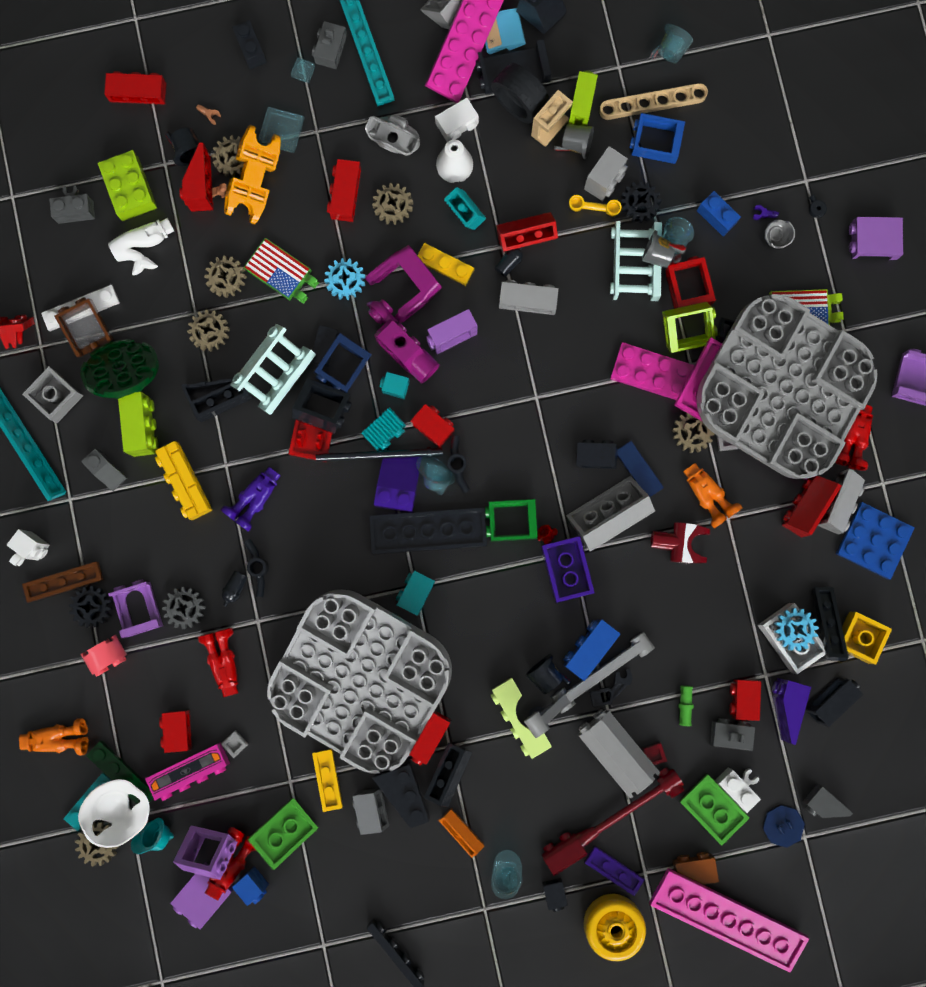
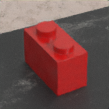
M425 404L410 422L437 447L441 448L454 433V424L446 417L444 419L438 415L440 412L434 406L428 407Z
M733 679V683L730 685V694L733 695V703H730L729 707L730 715L736 720L760 721L761 681Z
M190 710L162 713L159 724L160 728L163 729L161 747L164 748V753L191 750Z

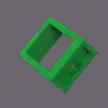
M535 499L489 502V506L485 507L486 518L490 520V526H486L487 537L491 538V541L537 539ZM527 506L528 534L495 536L494 508Z

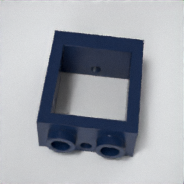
M339 333L313 373L316 374L315 378L325 384L327 381L333 385V388L347 393L372 354ZM338 344L362 360L346 385H343L321 370Z

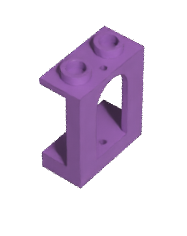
M143 579L132 582L133 586L125 588V585L114 588V592L108 593L109 596H113L122 627V630L119 631L121 638H128L163 626L150 582H144ZM137 590L144 596L151 621L133 626L126 597L131 591Z

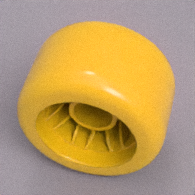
M606 894L598 897L590 904L584 917V932L589 945L595 953L606 960H627L634 956L644 943L646 936L644 918L638 907L625 896ZM612 927H621L619 932L611 933Z

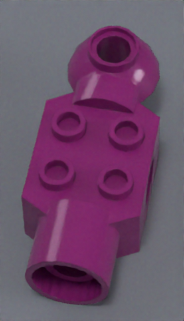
M381 299L380 301L368 302L369 315L378 324L384 323L374 335L377 343L421 384L427 381L436 372L440 364L424 348L421 349L420 342L414 336L411 338L406 333L407 329L401 323H398V320L391 314L393 309L386 301ZM399 343H404L401 347L397 346Z

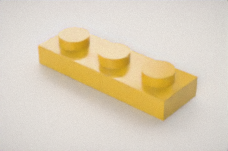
M426 243L423 244L418 254V257L425 266L465 286L474 271V267Z
M328 749L312 753L323 812L343 808L333 750Z

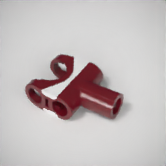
M674 523L673 533L652 531L651 548L671 550L670 561L707 563V557L696 554L691 547V543L695 536L710 535V529L695 524Z

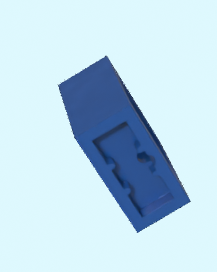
M641 113L639 120L635 119L633 131H636V135L631 138L630 148L633 149L632 156L675 164L679 156L685 121ZM647 126L674 132L670 153L639 147L642 127Z

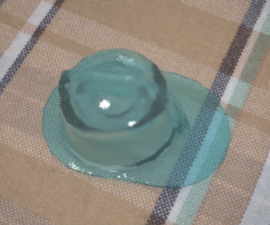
M427 456L417 459L416 467L423 475L424 486L427 489L442 495L448 485L454 483L455 476L438 459L434 457L427 458Z
M504 850L495 858L491 886L497 897L510 899L515 896L523 883L522 863L515 852Z

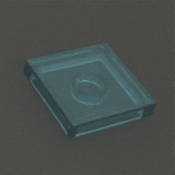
M268 107L258 143L267 146L272 136L276 134L281 139L280 149L295 153L304 116Z

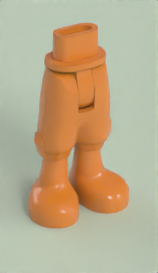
M694 463L683 472L688 477L686 481L698 498L700 506L709 510L712 517L711 526L715 529L743 507L739 503H729L724 498L723 488L719 487L703 471V468L700 469ZM714 500L720 505L724 514L714 505Z
M77 718L73 726L70 727L56 724L53 727L20 734V750L61 753L67 748H73L77 755H85L89 745L88 737L68 740L63 739V737L86 735L88 733L86 721L83 718Z

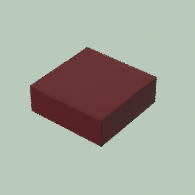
M661 742L642 747V751L654 765L667 762Z

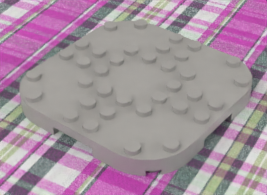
M771 294L752 301L739 313L699 385L697 409L703 423L710 431L763 464L789 478H811L826 472L837 460L846 443L844 439L860 410L865 408L875 389L877 369L875 370L872 353L861 341L843 330H836L809 313L810 309L796 300L780 294Z
M343 589L332 590L319 596L307 608L285 654L270 678L267 697L268 700L270 699L273 707V714L284 726L304 738L309 735L341 754L340 759L355 768L368 773L380 774L381 771L395 770L409 756L448 688L452 676V664L444 646L430 634L356 592Z

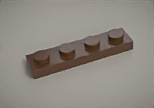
M96 561L24 583L22 586L26 601L30 603L104 579L99 562Z

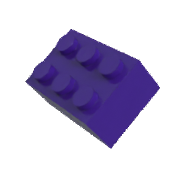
M580 536L541 546L555 603L595 593Z

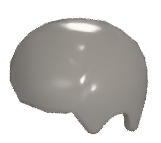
M774 220L768 224L764 231V239L768 245L777 249L790 245L795 238V229L789 221Z

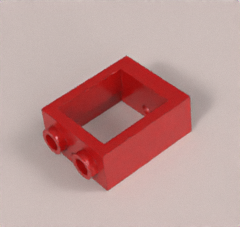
M694 256L688 258L685 262L674 263L673 261L665 269L675 309L704 302L713 305L716 301L705 257L699 258ZM699 266L706 295L681 300L674 271Z
M434 710L409 754L412 756V761L419 765H422V763L427 765L447 730L451 719Z

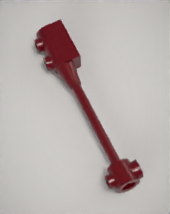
M667 767L661 770L659 778L656 779L659 783L658 786L597 826L576 834L573 833L572 835L567 832L559 837L560 843L555 846L553 843L546 845L543 848L544 853L541 855L552 874L556 876L588 855L584 847L592 842L599 833L663 791L667 796L670 795L671 798L684 791L682 787L684 784L675 770H669Z

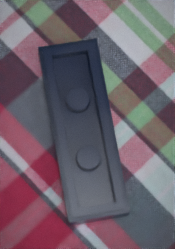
M632 441L618 449V458L649 497L664 488Z

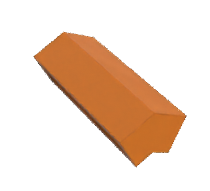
M452 808L440 818L439 822L471 858L483 849L484 843Z

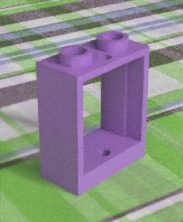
M468 309L427 329L428 336L426 338L431 351L435 350L439 354L477 335L478 326L470 310Z
M191 825L173 863L183 871L221 880L238 842L229 834ZM205 838L220 841L209 866L194 862Z

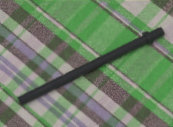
M427 447V449L324 453L316 454V462L424 456L431 458V456H443L442 448Z

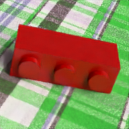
M114 71L113 73H106L105 96L109 102L165 104L166 82L163 76L157 73L144 75L138 72L123 74L122 72Z
M337 159V165L333 166L332 176L335 179L334 183L330 185L332 199L328 201L327 213L330 214L333 220L354 222L361 174L360 162Z
M551 212L496 225L499 243L503 252L558 239L556 221Z

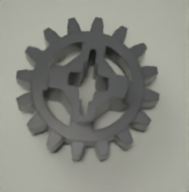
M182 587L181 592L179 589H174L175 594L168 593L167 595L170 599L163 601L167 604V607L162 608V610L167 611L164 618H170L168 624L175 622L174 628H179L181 625L182 629H186L187 624L190 628H193V622L200 623L198 617L205 615L201 612L202 609H206V606H201L204 599H198L200 593L196 592L193 594V588H190L188 592L186 587ZM183 595L190 596L193 600L188 601ZM183 605H187L188 607L185 609V611H181ZM194 608H196V612H195V614H194V616H193V614H192V613H193V610H194ZM175 616H182L185 621H180Z

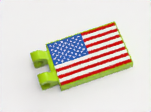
M828 289L770 291L769 295L780 294L796 300L810 309L809 313L830 325L829 323H839L841 320H844L843 312L832 313L831 304H840L843 301L842 293L828 295Z

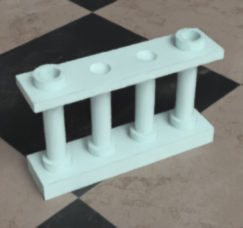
M616 221L615 226L611 228V239H614L613 282L610 283V294H613V300H617L619 292L647 293L650 295V301H658L660 299L661 266L654 264L648 265V267L619 265L620 255L643 256L645 248H620V237L650 239L655 230L658 231L657 235L662 237V222H654L649 230L620 229V221ZM619 274H645L651 277V284L619 285Z
M278 324L269 329L267 337L242 370L233 377V382L230 384L238 391H241L244 387L260 400L258 407L270 415L316 355L312 350L304 346L301 349L295 346L283 336L287 329ZM277 342H280L295 355L290 364H287L271 351ZM266 357L283 369L279 379L274 378L260 367V364ZM254 372L272 385V388L266 395L248 382Z

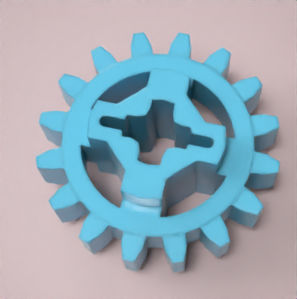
M341 258V263L335 260V266L329 265L330 272H325L328 278L324 281L325 284H329L327 290H332V296L338 294L340 300L343 296H346V299L349 300V295L355 298V292L361 293L362 289L360 286H365V282L362 280L366 276L361 274L364 271L363 268H358L359 264L357 261L352 264L350 258L347 262ZM347 268H350L355 272H350ZM344 273H345L346 276H347L346 286H345V283L343 282ZM334 285L342 287L343 290L336 288Z
M791 608V613L785 610V616L778 615L780 622L774 623L778 626L774 633H779L776 640L783 641L782 647L788 645V650L793 651L795 647L796 651H801V646L804 649H808V643H815L812 638L818 637L814 630L819 629V627L813 625L817 620L810 619V612L804 614V609H799L797 613L796 608ZM793 616H798V617H800V618L797 619L796 621H793V620H790V619H789V618H791V617H793ZM793 626H798L797 630L799 633H794L795 629ZM796 638H799V639H802V640H803V641H801V642H799V643H793V642H792V641H795Z

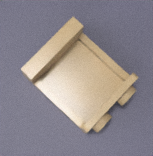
M557 90L533 118L531 136L543 146H547L568 122L569 118L565 115V112L572 106L573 101Z

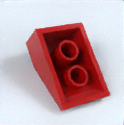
M203 142L198 144L183 177L182 188L179 189L180 198L184 200L185 205L188 206L191 212L214 210L211 156Z

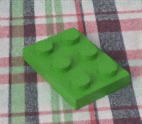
M708 774L679 800L721 846L749 819L742 809Z
M291 798L247 840L270 868L275 870L318 827L296 800Z

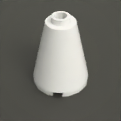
M459 140L448 141L438 155L436 161L438 174L443 180L450 183L465 181L470 176L473 170V159Z

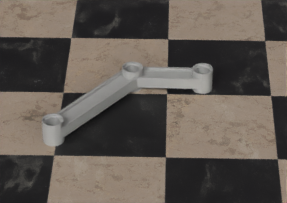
M642 632L630 640L632 644L630 647L591 673L585 681L581 680L568 690L564 687L550 697L553 702L541 713L537 711L524 720L533 736L538 738L550 729L548 723L558 713L561 712L562 714L576 704L574 699L638 654L640 657H643L655 649L647 635Z

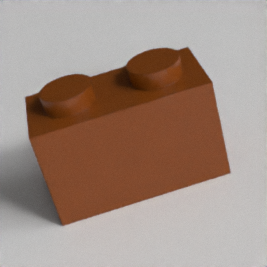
M708 852L697 853L695 857L681 855L677 857L678 859L673 860L675 872L702 885L719 882L715 857Z

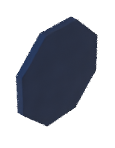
M779 805L767 812L763 830L770 843L788 848L801 840L805 823L796 809Z

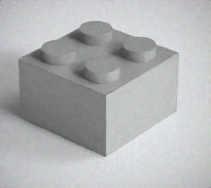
M608 146L588 175L584 190L602 202L605 197L609 198L615 190L614 187L617 182L620 183L625 176V171L628 168L626 166L628 158Z
M48 367L22 394L49 420L58 423L83 397L73 385L51 367Z

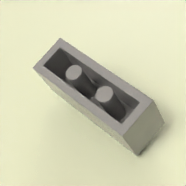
M506 280L501 285L499 309L555 315L559 288H554L555 286L549 284L536 286L535 283L531 282L517 284L514 280Z

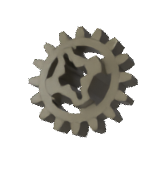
M233 135L230 136V140L223 137L224 142L217 141L219 147H213L215 154H211L214 160L213 164L217 167L218 172L221 173L223 171L226 177L229 173H231L232 178L235 177V173L241 176L244 162L236 160V156H234L237 154L241 137L238 136L236 140ZM221 157L224 159L225 164H222Z
M390 183L389 188L383 185V191L377 189L378 196H373V200L376 202L372 204L373 208L376 209L374 211L375 215H380V221L386 219V224L393 221V224L396 225L397 220L403 223V217L409 218L408 212L413 211V208L410 206L413 205V200L410 199L411 193H406V187L400 189V184L393 187L392 183ZM390 200L391 202L396 204V209L392 204H390ZM405 203V207L401 212V206H403Z
M223 256L222 260L216 257L215 264L210 262L212 267L205 269L209 274L204 275V278L209 280L206 282V285L211 287V292H216V295L219 297L223 293L225 298H228L229 293L235 296L236 290L241 292L239 287L240 285L245 286L242 279H246L247 276L242 274L245 268L240 267L241 263L239 261L235 262L233 257H230L228 260L226 256ZM225 265H230V266H233L234 268L231 267V268L228 269V268H226ZM225 273L228 274V275L226 276L227 282L224 280V278H225ZM217 285H224L226 288H219L217 287Z
M205 310V314L199 311L198 318L192 316L194 323H188L192 328L187 330L192 335L189 339L192 342L195 341L194 345L196 347L200 346L202 351L206 347L210 352H212L213 347L219 350L220 343L225 345L223 339H229V336L226 334V332L230 331V328L226 326L228 324L227 320H223L222 314L217 316L215 310L211 314L208 310ZM216 322H219L220 327H221V330H219L218 328H216V326H217V323H216ZM210 328L213 330V331H211V332L208 331L207 333L204 331V330H209ZM197 331L201 333V340L197 336Z
M686 413V418L681 415L679 417L680 421H675L674 424L677 428H673L672 432L676 433V435L672 438L678 439L679 442L676 445L682 444L683 451L689 448V453H692L694 449L698 453L701 451V447L703 449L708 447L706 443H712L713 440L709 437L715 434L699 419ZM689 420H695V422L692 424L685 423ZM696 426V434L693 437H691V430ZM681 432L684 433L685 440L683 439ZM695 440L702 441L699 444H691Z
M93 822L92 829L93 831H100L96 835L98 836L103 830L111 827V825L108 824L103 827V822L98 823V825ZM83 831L77 834L81 839L75 840V843L79 844L75 851L81 852L78 858L84 857V864L91 861V866H95L97 862L99 866H102L105 861L108 863L112 860L111 856L114 857L117 854L114 849L120 847L105 848L99 846L96 848V845L86 838ZM97 853L105 854L104 856H101V857H96V856H95Z

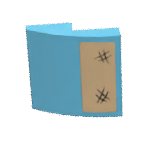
M517 8L498 12L485 42L489 55L506 48L510 51L526 44L520 16L516 12Z

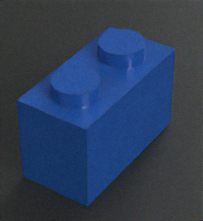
M715 191L697 209V212L722 236L726 235L741 218Z
M253 866L232 888L248 906L252 902L256 904L267 893L265 889L269 883Z

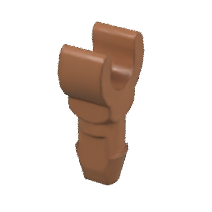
M197 105L196 107L213 125H216V122L212 117L214 115L221 117L218 110H211L202 105Z
M223 183L212 188V197L221 195V198H224L226 184Z

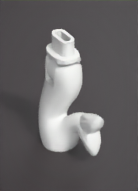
M168 218L162 221L157 220V223L151 222L119 235L110 241L108 246L118 262L134 261L132 275H137L144 268L154 269L158 266L142 253L132 249V247L155 246L161 243L164 238H168L167 235L174 232V229Z

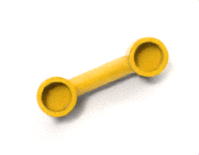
M574 195L569 200V206L575 212L581 211V209L603 211L609 216H616L622 208L618 200H611L608 204L585 202L580 195Z

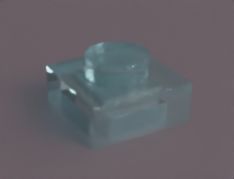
M297 57L291 77L309 83L315 69V64Z

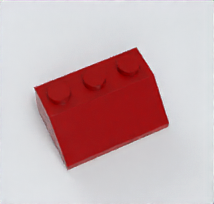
M820 476L808 478L802 486L804 488L803 492L797 494L792 502L794 504L791 511L788 510L783 516L785 521L782 526L801 538L812 535L842 485Z

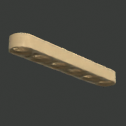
M693 84L610 99L601 104L599 114L603 119L610 120L698 104L705 100L708 89L704 84ZM700 89L703 91L704 96L696 97L694 91ZM683 93L686 99L679 101L676 99V94ZM659 96H665L667 98V103L660 104L657 98ZM646 99L649 102V106L641 107L639 101ZM629 103L631 109L625 111L621 108V104ZM610 106L613 112L606 114L603 112V108Z

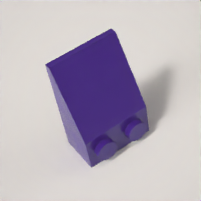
M422 457L383 458L374 500L375 507L413 513Z
M778 678L773 683L772 693L781 740L796 745L811 687Z

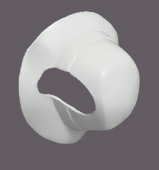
M118 779L106 782L91 791L82 803L78 815L80 827L86 838L97 846L105 848L121 846L137 835L146 825L150 810L149 802L146 795L129 781ZM128 794H132L140 799V802L132 810L129 806ZM95 820L106 821L112 825L103 830L98 836L94 834L92 824Z

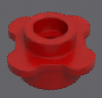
M543 525L537 531V540L543 541L545 545L550 544L554 536L558 534V530L556 528L552 529L550 525Z

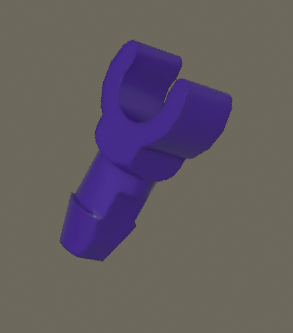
M761 205L754 207V210H759L761 213L760 215L755 214L753 216L755 220L766 217L778 218L779 212L767 210Z

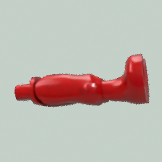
M866 405L863 410H860L844 439L846 443L835 461L836 464L841 466L848 465V468L863 471L868 469V462L862 459V452L869 445L868 441L873 418L871 414L872 406ZM854 444V452H853V455H852V457H851V459H850V456H849L850 449H851L852 445Z
M232 627L198 636L199 643L207 648L209 653L207 663L210 665L218 689L222 690L223 697L238 693L236 685L239 683L237 682L235 654L228 647V638L234 633ZM215 637L220 647V655L215 647Z
M230 827L227 831V834L238 842L236 845L237 849L245 835L233 827ZM249 836L245 839L239 854L235 858H233L234 853L232 854L221 880L209 879L207 882L208 887L204 892L206 895L218 901L222 893H226L241 870L245 869L246 857L252 851H256L247 840Z

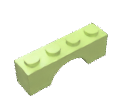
M512 677L492 688L493 694H491V697L496 705L500 703L503 711L500 713L506 722H511L513 728L510 730L515 739L520 738L523 745L520 747L525 756L530 755L531 759L551 748L552 746L545 734L535 738L529 728L518 720L516 705L522 694Z

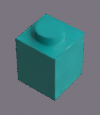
M387 372L386 376L381 378L380 388H382L383 394L405 399L410 381L407 377Z

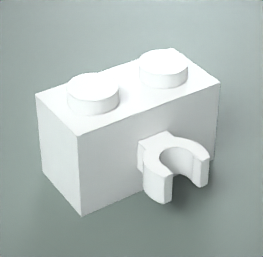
M18 529L7 543V546L16 552L9 562L15 566H21L25 559H42L47 554V548L50 545L33 532Z
M728 767L715 782L744 812L748 813L761 800L749 787L750 784H756L759 781V777L755 776L750 780L748 776L752 770L746 769L741 779L734 770Z

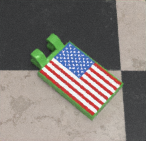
M267 238L263 240L244 266L247 272L289 301L292 297H295L304 304L308 297L300 291V288L304 283H307L314 289L319 284L315 277L309 275L312 271L309 267Z

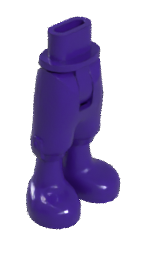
M268 467L244 491L240 492L239 501L234 506H223L221 511L233 521L236 520L238 525L249 532L252 528L251 519L255 512L258 513L263 510L265 502L275 486H277L276 481L280 478V475ZM250 504L246 512L238 518L243 508Z

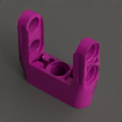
M410 245L392 254L365 278L369 285L380 283L401 265L421 292L398 310L395 318L399 323H403L442 288Z

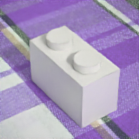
M468 98L435 116V124L447 142L451 139L456 140L466 130H473L479 123V116Z

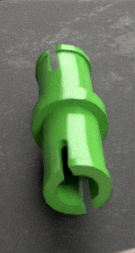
M681 685L680 703H678V708H680L679 725L692 726L691 718L692 709L694 708V704H692L693 686Z

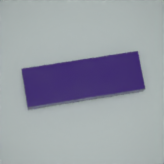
M595 845L584 861L585 864L633 896H635L645 880L642 876Z

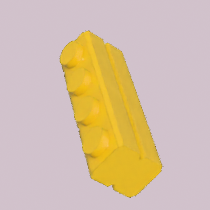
M173 441L156 450L157 457H155V460L159 467L163 466L166 472L163 476L168 484H172L174 488L172 494L176 501H180L182 505L180 510L184 518L188 517L189 520H195L212 511L180 443Z

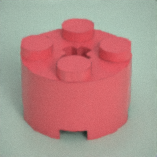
M116 635L110 637L112 641L108 639L87 650L89 654L86 652L81 654L92 675L95 674L97 677L108 671L109 665L113 664L115 667L127 660L125 657L127 653Z

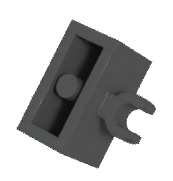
M324 21L322 28L320 27L317 33V45L314 44L312 49L315 64L337 70L347 38L345 27Z
M73 185L72 193H68L66 186L63 187L65 197L49 198L51 217L58 224L95 219L94 201L88 194L79 195V189L76 185Z
M718 718V722L712 721L710 745L753 751L755 727L749 725L747 721L738 720L737 724L730 723V719Z

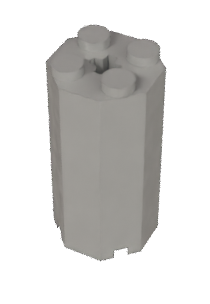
M600 709L593 715L594 719L590 723L586 721L578 728L580 731L578 736L627 796L632 798L634 796L631 793L634 791L636 794L641 793L654 782L655 778L653 775L656 774L658 776L660 772L611 712Z

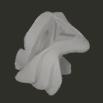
M399 115L380 118L370 116L366 123L365 129L368 137L380 147L390 152L410 155L420 146V137L417 131L408 125V121ZM391 132H395L398 135V140L395 143L388 141V135Z

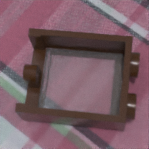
M85 297L75 301L76 305L71 308L65 306L59 309V314L54 316L76 357H82L114 340L93 300L86 299Z

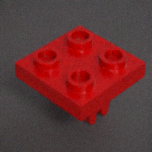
M26 314L17 315L13 319H8L7 316L0 317V338L5 349L10 347L9 343L13 348L17 347V341L18 344L23 343V331L35 324L34 317H27Z
M296 420L288 454L316 460V454L329 453L333 433Z

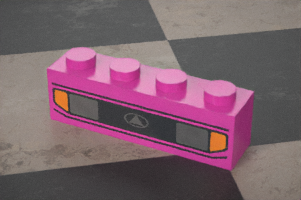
M220 742L145 778L154 800L161 798L163 801L172 797V792L177 789L182 792L190 788V783L197 781L199 784L209 779L207 775L213 772L217 775L226 771L225 766L229 765L230 762Z

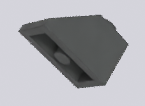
M96 448L81 461L95 477L112 491H115L127 479L113 462Z
M818 784L802 801L807 806L805 809L814 817L816 815L822 818L847 817L853 814L823 786Z

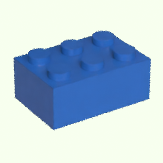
M602 619L593 620L586 628L588 633L585 636L581 635L575 642L577 647L574 651H569L563 658V661H565L563 666L583 681L587 679L620 636L619 632Z

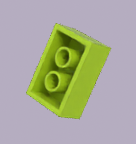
M134 150L98 163L116 215L122 221L157 209L141 162Z
M135 392L118 399L123 452L133 457L156 454L158 439L154 435V430H156L157 426L152 415V411L155 410L153 400L142 392Z

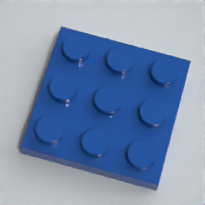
M861 502L836 554L889 580L894 574L915 527Z

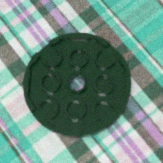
M132 339L118 340L94 350L90 354L91 358L87 362H83L80 376L85 388L92 394L104 398L120 399L142 391L156 376L159 369V360L155 350L145 342L141 344L135 343Z

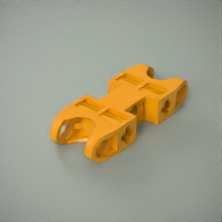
M249 125L239 143L235 158L244 162L240 179L233 177L229 180L225 194L224 213L231 216L234 207H237L239 203L244 204L249 211V222L256 224L265 208L269 190L261 187L265 170L269 172L275 170L280 154L281 139L279 135L274 134L270 143L267 146H263L256 139V127Z

